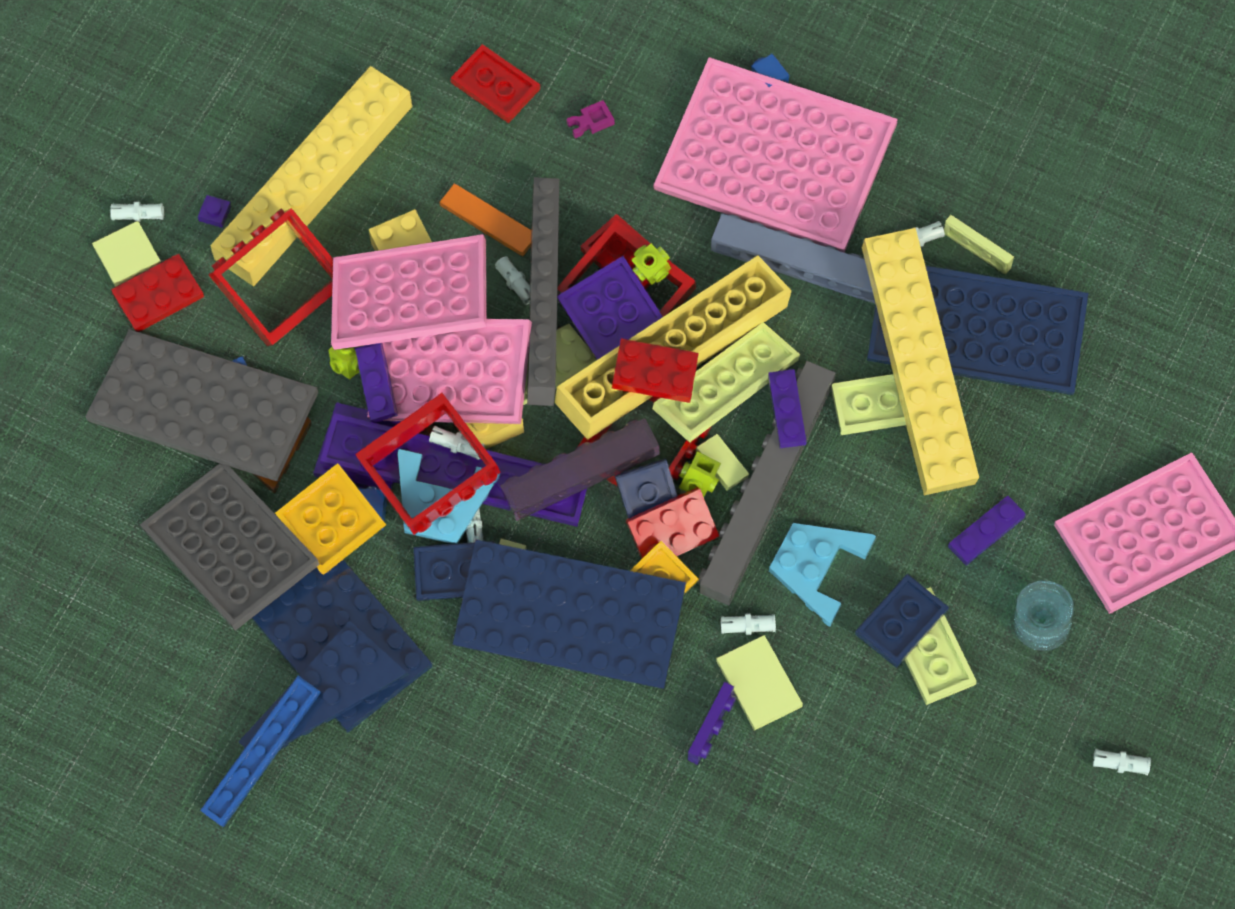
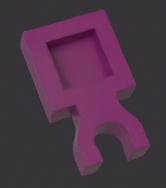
M604 100L581 109L582 116H572L566 119L568 127L573 125L579 126V128L573 130L575 139L582 136L588 129L594 134L614 125V118Z

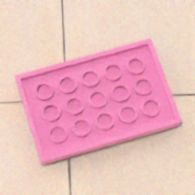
M484 235L333 258L331 345L334 350L487 327L486 239Z
M486 319L487 327L383 342L398 416L383 421H402L437 395L443 393L465 423L521 424L532 322L523 319ZM445 414V415H443L442 417H440L438 420H436L435 422H452V421H451V419L448 417V415Z
M1193 453L1055 521L1054 524L1109 614L1235 550V518Z

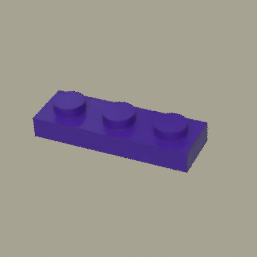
M376 343L355 348L370 421L376 423L398 416L383 344Z
M795 370L768 372L780 448L806 445Z
M1007 495L949 543L948 548L967 566L1022 521L1026 514Z
M724 682L688 751V761L698 765L701 757L707 758L712 748V744L709 742L713 734L718 736L724 724L722 717L725 711L730 712L735 704L736 697L733 696L734 686Z

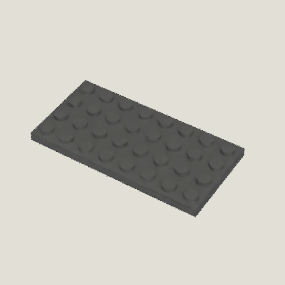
M129 330L85 417L89 422L277 481L318 395V389L314 386Z

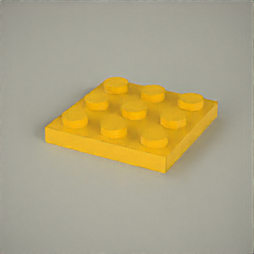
M338 463L275 513L318 559L320 565L317 568L323 575L386 526L382 518Z

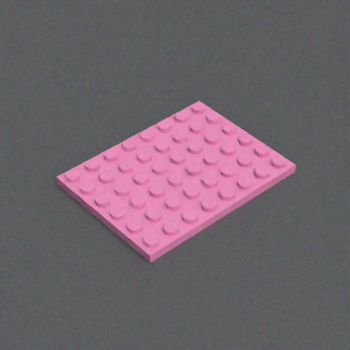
M708 58L655 181L654 190L728 215H736L742 220L751 223H760L766 228L775 231H785L790 236L796 238L810 239L815 244L824 247L832 246L838 251L845 253L896 128L897 119ZM765 82L772 84V86L768 87Z

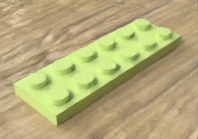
M762 322L696 371L690 403L660 398L654 402L653 410L688 442H691L768 384V372L788 369L799 360L800 354Z

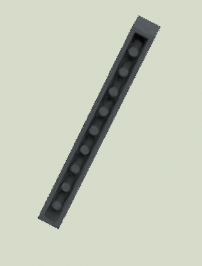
M534 177L529 302V320L532 322L528 356L527 405H554L559 222L558 178Z
M806 361L804 368H798L795 374L806 442L829 396L836 374L831 370ZM775 418L772 424L775 427L772 435L767 434L763 441V454L761 457L757 455L751 468L754 471L751 479L746 478L742 485V498L740 501L735 500L731 508L730 515H732V519L729 524L724 523L719 535L722 538L719 546L714 545L710 552L708 560L711 563L708 569H702L698 578L699 581L697 583L700 584V594L728 606L737 591L805 446L780 448Z

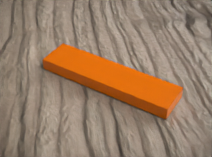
M455 183L440 201L441 207L522 257L531 247L530 229Z

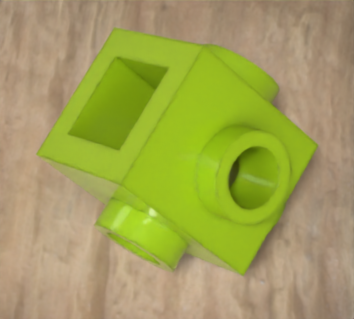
M652 243L649 246L643 245L634 253L635 257L632 259V262L636 267L632 270L641 281L647 279L652 285L655 282H660L668 275L671 267L667 260L670 257L661 246L656 249ZM654 258V263L652 265H646V263L649 260Z
M361 346L336 350L331 347L329 349L330 366L337 374H342L349 380L357 373H360L355 348Z
M697 451L692 463L686 462L679 475L684 478L679 488L688 492L698 487L703 497L707 491L712 493L719 480L715 475L721 463Z

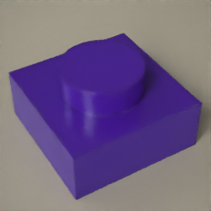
M206 195L198 214L199 221L223 228L232 207L230 201Z

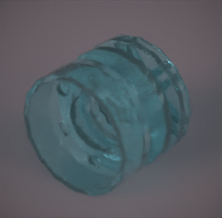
M1041 580L1030 583L1021 590L1016 601L1014 630L1018 639L1034 650L1043 651L1057 648L1066 641L1070 633L1073 617V601L1069 592L1062 585L1052 581ZM1041 619H1045V623H1041Z

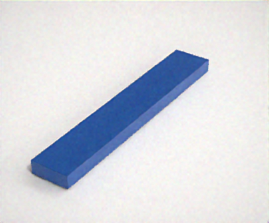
M297 676L200 811L224 827L318 698L321 691L300 676Z

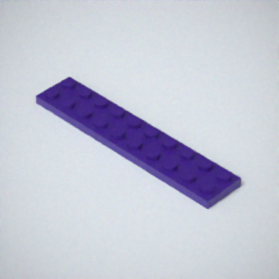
M334 413L320 459V465L333 467L338 463L345 471L370 476L355 454L393 427ZM417 434L373 465V467L383 480L400 484L398 450L422 454V460L417 481L454 489L473 476L476 467L484 468L485 464L481 459L477 460L458 451L455 454L447 447L429 442L430 436ZM486 450L496 462L501 473L482 504L578 527L590 475Z

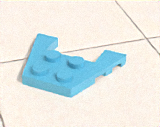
M399 449L398 461L402 506L413 519L453 489L418 482L417 477L422 454ZM476 467L475 473H477L482 468ZM500 474L497 475L498 477L493 483L481 486L476 490L472 498L459 502L454 506L451 513L444 517H438L432 522L430 528L415 535L458 544L481 504L499 479ZM404 523L405 533L412 534V532Z
M793 523L769 567V572L793 594L795 593L803 600L805 605L812 612L814 611L819 615L822 621L830 627L841 607V602L817 592L840 548L862 559H866L876 536L867 533Z

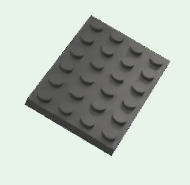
M221 463L140 524L142 530L234 631L320 565L318 559L229 466Z

